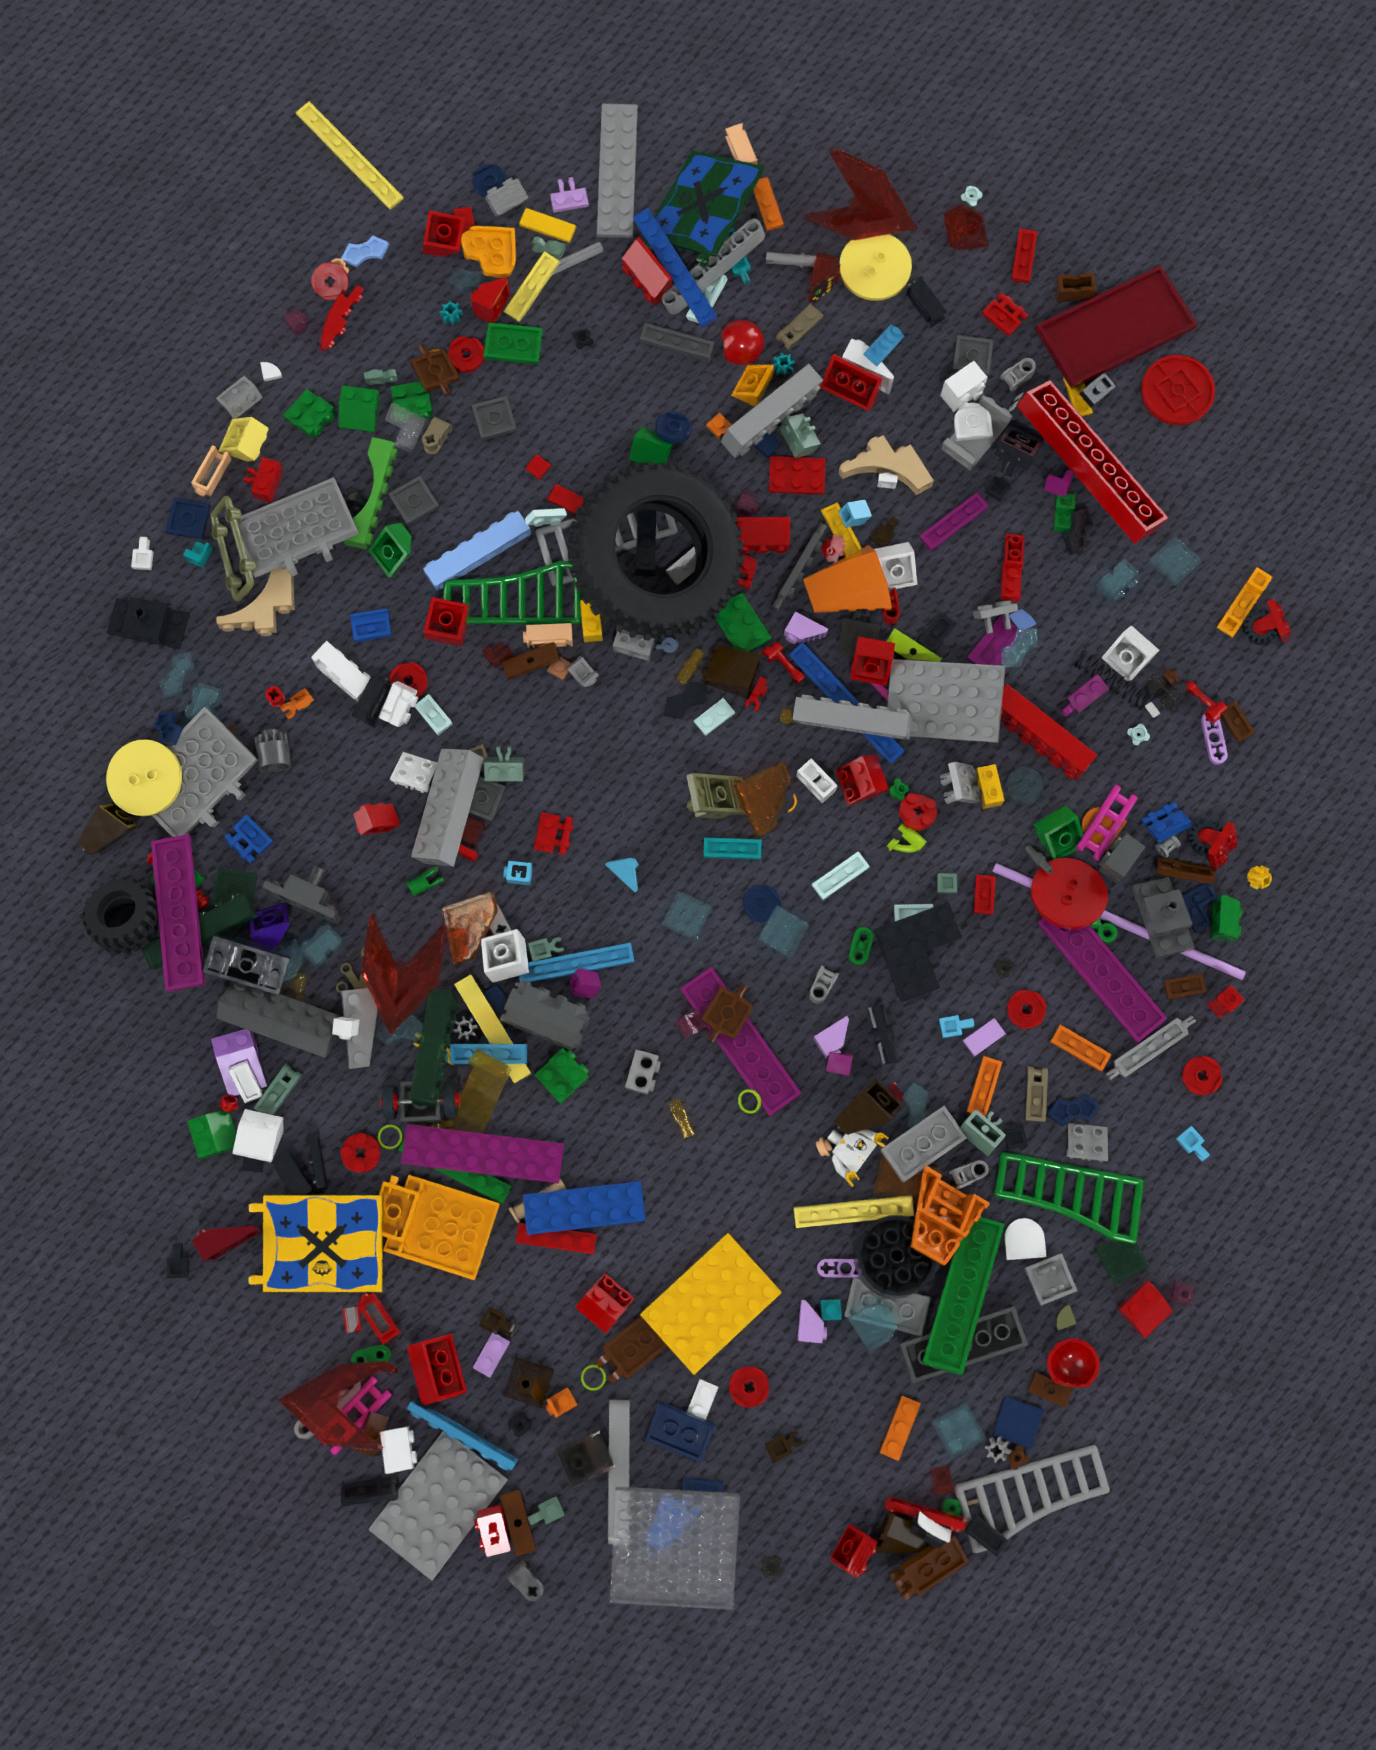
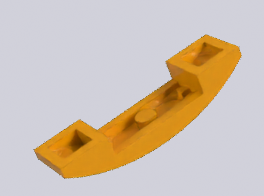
M1257 567L1218 624L1217 629L1233 638L1273 577Z

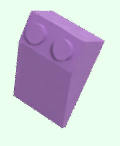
M244 1029L211 1039L228 1095H240L228 1070L229 1067L246 1060L260 1088L267 1087L254 1032Z

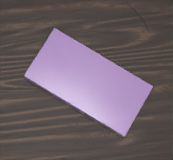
M994 1018L964 1039L963 1042L972 1055L976 1056L1006 1033Z

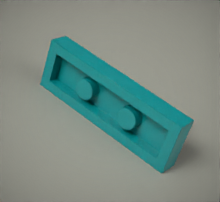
M704 838L703 858L761 860L762 840Z

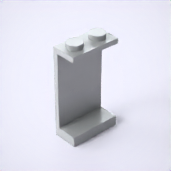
M985 395L981 396L979 404L988 410L991 415L993 438L956 441L954 433L950 439L947 437L941 450L970 471L1012 419V415L1006 408H1001L992 398Z

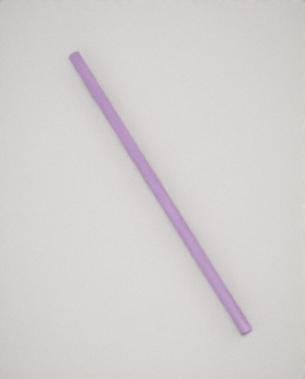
M998 863L995 864L992 872L1031 888L1032 878ZM1104 910L1100 917L1102 920L1150 940L1145 927ZM1195 949L1180 953L1240 980L1244 978L1246 973L1244 970Z

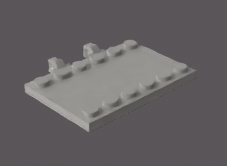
M334 477L242 515L241 519L238 520L247 557L254 560L256 565L255 571L252 572L255 578L280 567L283 570L287 568L291 577L298 574L294 564L298 563L299 559L315 552L317 554L322 553L326 562L331 561L333 558L329 550L334 549L332 545L359 534Z
M203 707L183 728L177 744L166 746L175 754L180 763L182 784L175 801L164 811L152 816L172 837L188 834L199 822L201 824L206 822L210 827L215 828L220 822L214 820V816L211 814L214 811L212 808L225 795L234 794L237 800H242L245 794L238 788L241 785L238 781L258 761L208 708Z

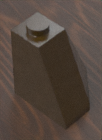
M115 802L100 805L91 817L77 844L88 854L99 853L135 830L137 823L132 821L133 814L123 811Z
M887 1511L876 1538L877 1548L875 1552H920L931 1544L922 1540V1534H916L910 1530V1527L914 1524L913 1522Z

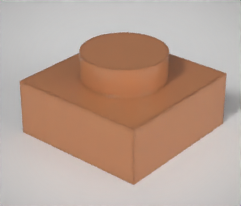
M560 657L561 661L551 664L547 672L564 681L569 673L566 668L572 663Z

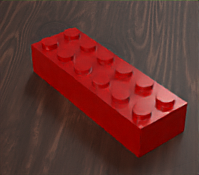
M1006 684L1003 688L1000 719L1005 724V728L1012 733L1016 732L1023 743L1031 744L1035 747L1034 751L1038 755H1045L1050 759L1049 762L1055 768L1060 767L1064 770L1067 778L1077 781L1094 761L1097 754L1015 689Z

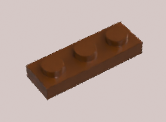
M1157 857L1156 859L1157 874L1178 877L1182 880L1198 881L1203 884L1214 883V867Z

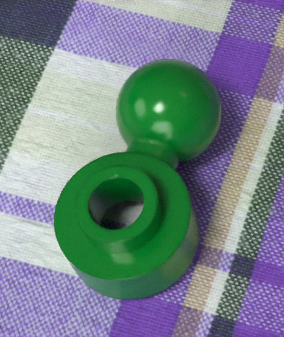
M1100 918L1090 925L1092 929L1098 930L1097 935L1104 943H1111L1117 937L1116 927L1110 923L1101 924ZM1107 930L1111 933V935L1109 937H1105L1103 932Z

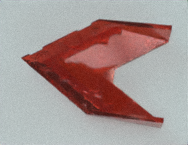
M837 148L831 149L830 155L853 192L854 197L849 207L805 214L802 216V219L852 240L918 229L895 188L890 183L885 171Z
M374 914L368 915L361 974L390 1036L439 984L448 926H441L407 963L393 960L374 919Z
M387 1361L340 1364L279 1398L278 1401L325 1446L383 1451V1446L373 1441L337 1407L340 1392L376 1372L397 1373L398 1369Z

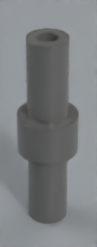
M1030 844L1025 847V851L1032 857V861L1037 866H1040L1047 874L1053 872V868L1046 862V858L1040 852L1038 853Z

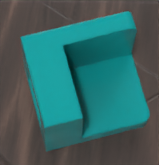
M196 542L192 550H185L183 556L186 561L204 568L213 551V547L208 542L205 545Z

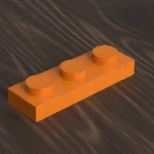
M768 177L761 178L754 187L753 193L765 229L769 231L784 227Z
M1059 1025L1050 1043L1100 1072L1103 1071L1112 1055L1062 1025Z
M983 1056L967 1107V1113L972 1114L976 1109L983 1116H987L1001 1069V1061Z
M901 1396L879 1453L899 1461L921 1403Z

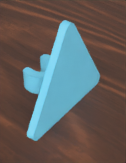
M635 858L615 860L605 864L634 892L638 891L635 868L639 864Z

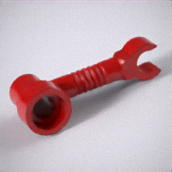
M778 641L770 647H765L761 654L764 658L766 655L769 659L766 660L769 663L777 659L790 673V676L797 685L803 681L804 675L798 669H795L781 653L784 649Z
M1189 680L1185 684L1187 687L1186 691L1189 694L1197 697L1209 707L1204 712L1205 717L1212 723L1218 721L1221 718L1220 715L1227 710V706L1222 701H1219L1217 704L1199 690L1193 681Z

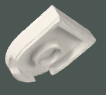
M969 403L962 410L957 411L954 418L956 441L993 438L991 415L988 410L978 403Z
M1022 1218L1013 1221L1007 1227L1004 1234L1006 1260L1046 1257L1044 1233L1035 1221Z

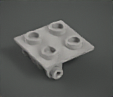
M1068 1123V1149L1066 1150V1157H1070V1159H1087L1088 1161H1108L1107 1127Z

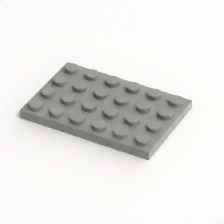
M893 659L887 707L893 712L896 709L907 710L913 717L910 737L998 743L1005 666Z
M443 1430L399 1488L398 1499L387 1504L368 1530L433 1581L474 1526L477 1510L487 1508L508 1479L471 1449L465 1447L457 1438L452 1439L448 1437Z

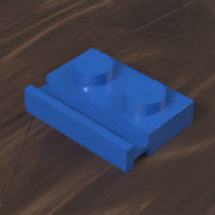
M387 608L350 614L355 642L392 636Z

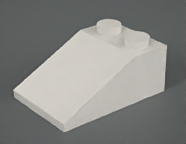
M851 339L842 358L883 377L881 391L890 394L894 376L882 362L876 367L863 355L869 346L861 340Z

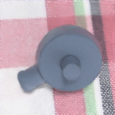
M672 635L665 636L664 641L656 644V649H663L665 652L672 653L678 649L679 641L678 639L674 640Z

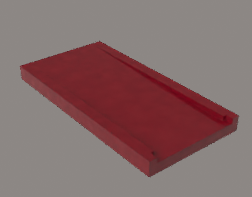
M1160 265L1037 324L1035 331L1069 387L1073 389L1102 375L1104 372L1113 370L1194 330L1198 324Z

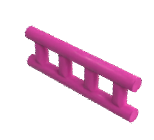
M1114 785L1076 847L1079 851H1083L1087 847L1095 852L1093 859L1098 862L1138 799L1135 795H1131L1127 799L1119 794L1121 787L1118 785ZM1114 800L1124 805L1119 815L1109 809ZM1104 816L1115 821L1110 830L1099 825ZM1095 831L1105 837L1100 846L1090 841Z
M373 1375L360 1388L359 1392L316 1435L320 1441L326 1437L334 1445L330 1451L335 1456L364 1426L368 1412L376 1413L392 1396L387 1389L382 1394L374 1386L378 1380ZM367 1392L376 1399L369 1409L360 1401ZM353 1407L362 1414L355 1424L346 1417V1414ZM339 1422L348 1429L341 1439L331 1431Z

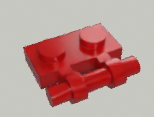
M1001 292L997 297L1001 303L994 299L982 311L981 315L1010 337L1022 323L1018 317L1025 321L1029 314L1024 311L1025 309L1022 306L1016 305L1010 296H1005ZM1006 307L1011 309L1013 313L1009 312Z
M541 812L534 850L553 853L554 846L559 847L558 854L566 855V851L570 846V832L573 831V818L566 817L565 823L561 824L559 823V815ZM557 830L563 831L561 840H556Z

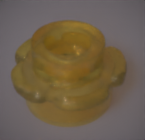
M782 708V712L779 713L781 722L789 726L790 723L794 722L792 720V711L790 708Z

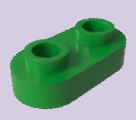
M861 927L856 930L853 936L849 960L856 966H861L868 960L873 941V933L869 928ZM860 935H866L867 940L861 941ZM860 953L862 958L856 959L855 954Z
M376 1345L362 1349L352 1355L351 1364L359 1371L381 1366L389 1362L391 1351L386 1345ZM379 1351H382L384 1353V1357L382 1359H379L377 1357V1353ZM360 1356L364 1358L363 1364L358 1363Z

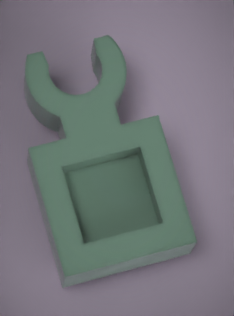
M372 369L364 372L367 386L398 381L395 369H390L386 372Z
M547 938L528 943L532 960L539 961L552 958L551 952L553 951L555 953H562L564 951L563 947H555L557 942H561V938H554L551 943H548Z

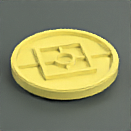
M867 232L853 238L843 249L839 263L840 276L845 286L856 296L873 301L885 300L897 295L906 286L912 268L911 257L904 244L894 236L882 232Z
M152 740L130 742L120 748L109 763L106 776L108 792L115 804L127 813L137 816L156 815L167 809L179 794L182 784L180 763L175 754L161 743Z

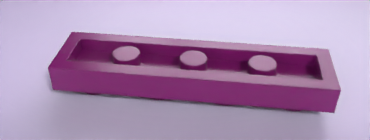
M975 493L921 534L919 538L932 552L987 510L989 506L978 493Z

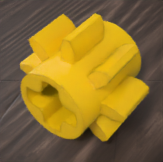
M1262 865L1251 868L1247 874L1250 886L1257 890L1258 888L1263 889L1269 886L1272 880L1271 873L1268 872L1269 868Z

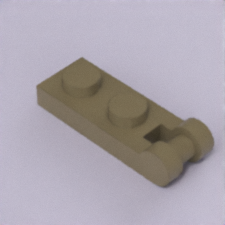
M809 304L789 325L776 335L775 339L783 342L785 348L790 350L824 315L812 304ZM790 334L793 338L789 339L787 335Z
M1031 1066L1027 1067L1025 1121L1046 1122L1048 1068L1034 1069ZM1034 1076L1040 1077V1082H1034Z

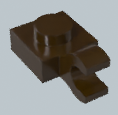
M893 516L886 526L880 523L869 536V539L881 548L886 547L895 537L892 531L899 524V519Z
M488 1307L479 1324L480 1327L496 1335L500 1330L509 1338H512L516 1329L515 1325L505 1321L507 1315L491 1307Z

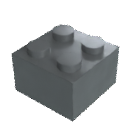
M1127 833L1123 838L1119 836L1109 848L1112 852L1108 851L1098 865L1101 867L1098 872L1115 884H1118L1142 853L1145 846Z

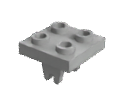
M1011 600L996 602L995 607L992 604L977 607L978 610L972 612L974 619L984 618L987 634L993 633L992 616L1002 614L1005 630L1011 629L1009 613L1018 611L1017 603H1011Z
M1062 1253L1024 1268L1039 1306L1077 1291Z

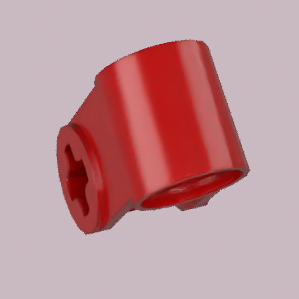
M896 588L889 590L892 610L880 608L882 619L887 625L896 624L900 616ZM893 612L896 616L889 617L887 613Z

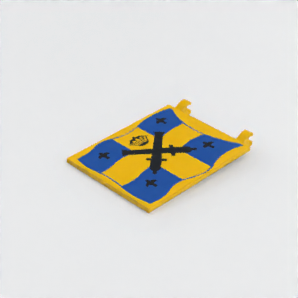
M264 1195L263 1203H252L249 1205V1212H263V1275L250 1276L249 1284H263V1292H382V1195Z

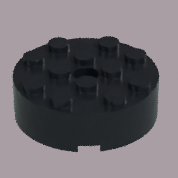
M891 1215L876 1220L862 1233L855 1247L854 1264L860 1280L870 1291L884 1298L901 1299L915 1294L929 1282L936 1268L937 1262L911 1247L915 1221L909 1217ZM892 1252L899 1254V1262L891 1258Z

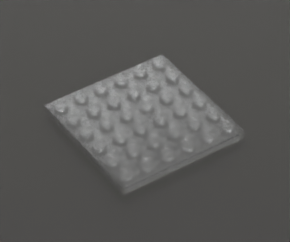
M616 1487L610 1603L733 1610L740 1493Z

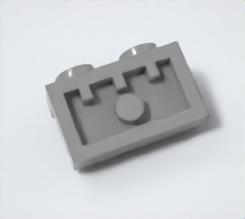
M243 376L216 397V399L229 412L231 417L236 419L262 399V395L256 386Z

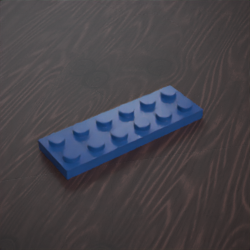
M641 1181L522 1195L527 1235L645 1221Z

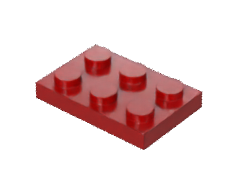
M770 456L769 493L824 495L825 458Z

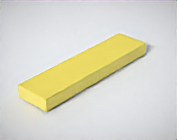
M544 251L505 308L504 313L520 322L560 264V261Z

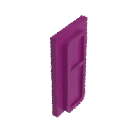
M1000 615L992 625L993 633H986L967 659L974 664L1000 665L1025 632H1020L1011 622V629L1005 630L1003 618Z

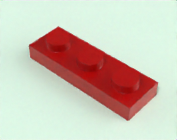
M1019 229L1011 281L1029 284L1037 231Z

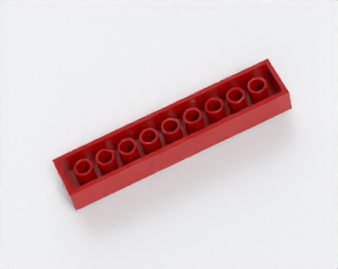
M1050 380L1024 395L1017 407L1134 544L1151 535L1168 519L1166 514Z

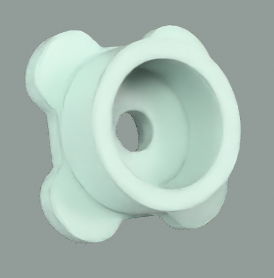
M968 186L965 193L961 195L962 201H967L970 203V206H976L977 200L982 198V192L974 186Z
M1138 724L1127 731L1134 745H1139L1140 742L1148 741L1150 738L1143 724Z

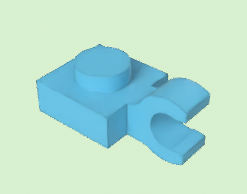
M959 1015L939 1019L942 1038L962 1035L961 1029L974 1028L975 1026L973 1018L960 1021Z
M1192 1126L1176 1138L1188 1154L1194 1151L1201 1161L1210 1156L1201 1146L1205 1140Z

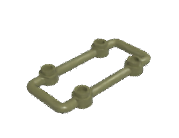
M224 496L211 512L212 536L214 539H217L227 576L226 587L228 590H231L233 599L239 602L254 585L252 572L255 571L256 565L254 560L247 557L238 524V520L241 519V511L233 507L229 496ZM225 506V518L231 524L240 556L239 568L246 578V584L240 591H238V588L241 587L242 581L240 577L233 573L224 537H227L228 534L227 527L220 524L218 515Z

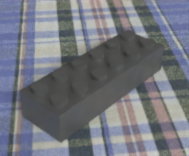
M233 981L219 1000L216 1019L326 1058L339 1035L332 1034L334 1018L342 1016L281 994H273Z
M1015 1306L978 1318L965 1366L1028 1346ZM931 1333L898 1344L911 1383L947 1372L923 1364Z

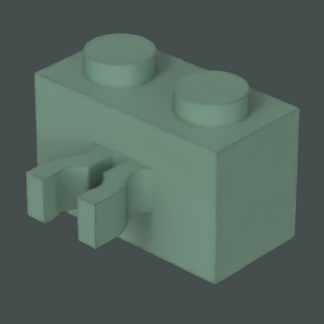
M804 413L787 417L779 426V430L795 458L814 453L821 444L814 433L815 426H810L809 421L811 419L810 417H805Z
M501 746L496 747L499 757H486L484 762L485 781H523L524 757H509L512 746L507 747L508 752L505 757H503L501 752Z
M975 1109L960 1129L971 1143L985 1155L989 1156L1006 1136L998 1128L1003 1120L999 1118L997 1122L992 1123L990 1122L994 1114L992 1111L985 1117Z

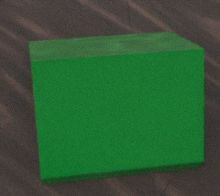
M641 427L634 436L628 460L636 463H667L674 443L664 441L655 431Z

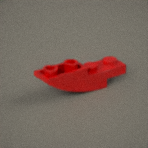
M357 285L348 298L341 293L329 310L320 336L319 350L321 352L325 349L329 351L335 344L333 341L335 336L338 335L340 337L346 330L344 325L347 321L344 318L352 311L349 307L352 303L357 305L363 297L361 292L364 289Z
M1006 534L1000 582V600L1015 602L1020 600L1025 536Z

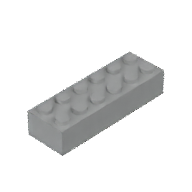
M810 364L806 365L730 426L725 432L721 443L734 458L739 455L744 456L750 450L749 447L753 443L756 446L763 440V436L766 433L771 434L780 422L783 423L787 417H790L793 411L797 413L806 401H812L817 396L816 393L821 389L820 385L823 379Z
M802 695L801 698L796 697L792 720L800 724L909 740L913 717L907 710L896 709L893 712L884 706H877L876 709H873L868 704L863 703L853 706L849 701L839 700V703H834L829 698L820 697V700H815L813 696Z
M441 749L411 855L412 858L426 864L454 867L482 767L483 757L470 750Z

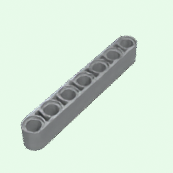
M751 219L724 242L716 257L710 256L706 267H701L698 264L689 272L702 293L764 240L765 232L759 220ZM675 284L662 296V301L670 314H678L688 306Z
M609 1400L608 1544L629 1545L630 1400Z

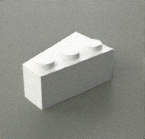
M326 641L311 657L322 673L358 702L371 677L365 672L361 673L358 670L359 667L354 662L348 661L341 651L335 649Z

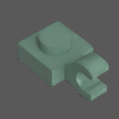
M534 237L532 243L537 244L534 245L532 251L542 252V254L545 251L557 260L561 259L566 250V244L558 241L548 240L546 243L540 237Z
M557 1496L539 1504L540 1511L527 1518L530 1525L542 1519L548 1524L565 1516Z

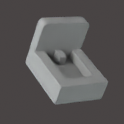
M581 656L566 668L583 687L593 685L599 676Z

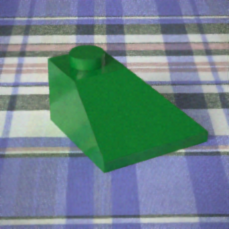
M401 523L387 525L368 549L389 578L394 576L409 556L411 535Z

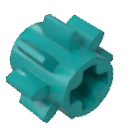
M449 301L446 305L442 304L444 311H440V316L443 317L444 323L448 321L453 325L456 321L461 322L459 316L463 315V312L459 309V303L454 304Z
M781 353V356L778 358L774 357V364L772 366L774 370H777V376L782 374L786 377L788 372L793 373L792 367L795 366V361H791L790 354L787 356Z

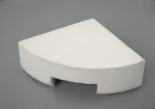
M260 362L264 381L283 378L280 370L274 364Z

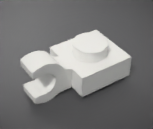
M140 537L139 549H133L131 565L133 569L152 570L154 552L149 550L150 540H148V537Z

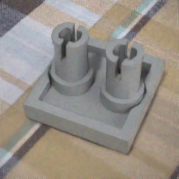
M959 762L949 763L950 772L940 774V779H943L940 780L941 784L946 786L952 783L954 789L944 793V797H948L944 799L947 804L955 801L967 803L981 802L979 797L980 789L976 783V771L973 765Z

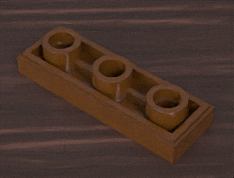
M555 642L505 660L502 664L506 678L511 680L561 660Z
M520 1489L500 1495L516 1557L536 1551ZM516 1519H520L522 1521L521 1526L515 1525L514 1522Z

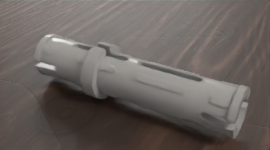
M767 252L766 264L820 268L821 256L805 255V253Z

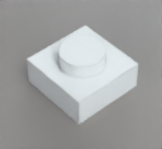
M892 473L879 474L877 487L896 489L898 476Z

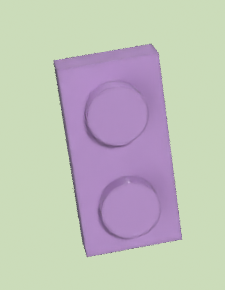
M492 1333L473 1368L490 1378L510 1341L498 1334Z

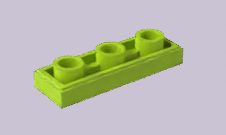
M894 628L887 639V642L895 643L894 651L908 660L941 662L942 660L941 657ZM912 648H915L917 650V653L915 655L911 654Z

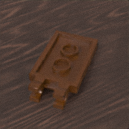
M640 1316L602 1347L605 1354L598 1358L595 1363L599 1368L607 1362L612 1365L615 1372L608 1376L607 1379L613 1384L621 1376H624L626 1380L629 1379L663 1351L667 1345Z
M951 1531L950 1542L944 1541V1545L940 1549L930 1545L900 1565L901 1570H891L888 1572V1575L894 1582L903 1600L906 1601L914 1593L919 1596L967 1565L969 1561L957 1538Z

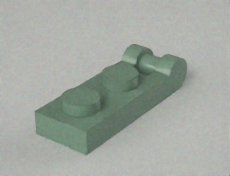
M285 1064L257 1102L254 1109L261 1113L274 1115L303 1074L293 1071L290 1065ZM286 1075L291 1078L288 1083L283 1080Z

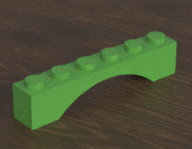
M372 437L368 457L374 472L373 488L364 508L352 518L359 534L344 540L345 545L367 550L368 545L372 544L373 534L371 533L378 524L377 512L381 511L383 507V500L381 498L387 492L388 483L386 481L393 472L392 460H396L398 450L392 441Z

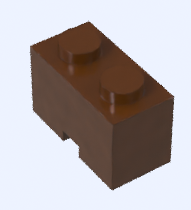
M1084 273L1079 276H1073V274L1058 275L1054 285L1056 302L1081 301L1093 298L1096 292L1094 273Z

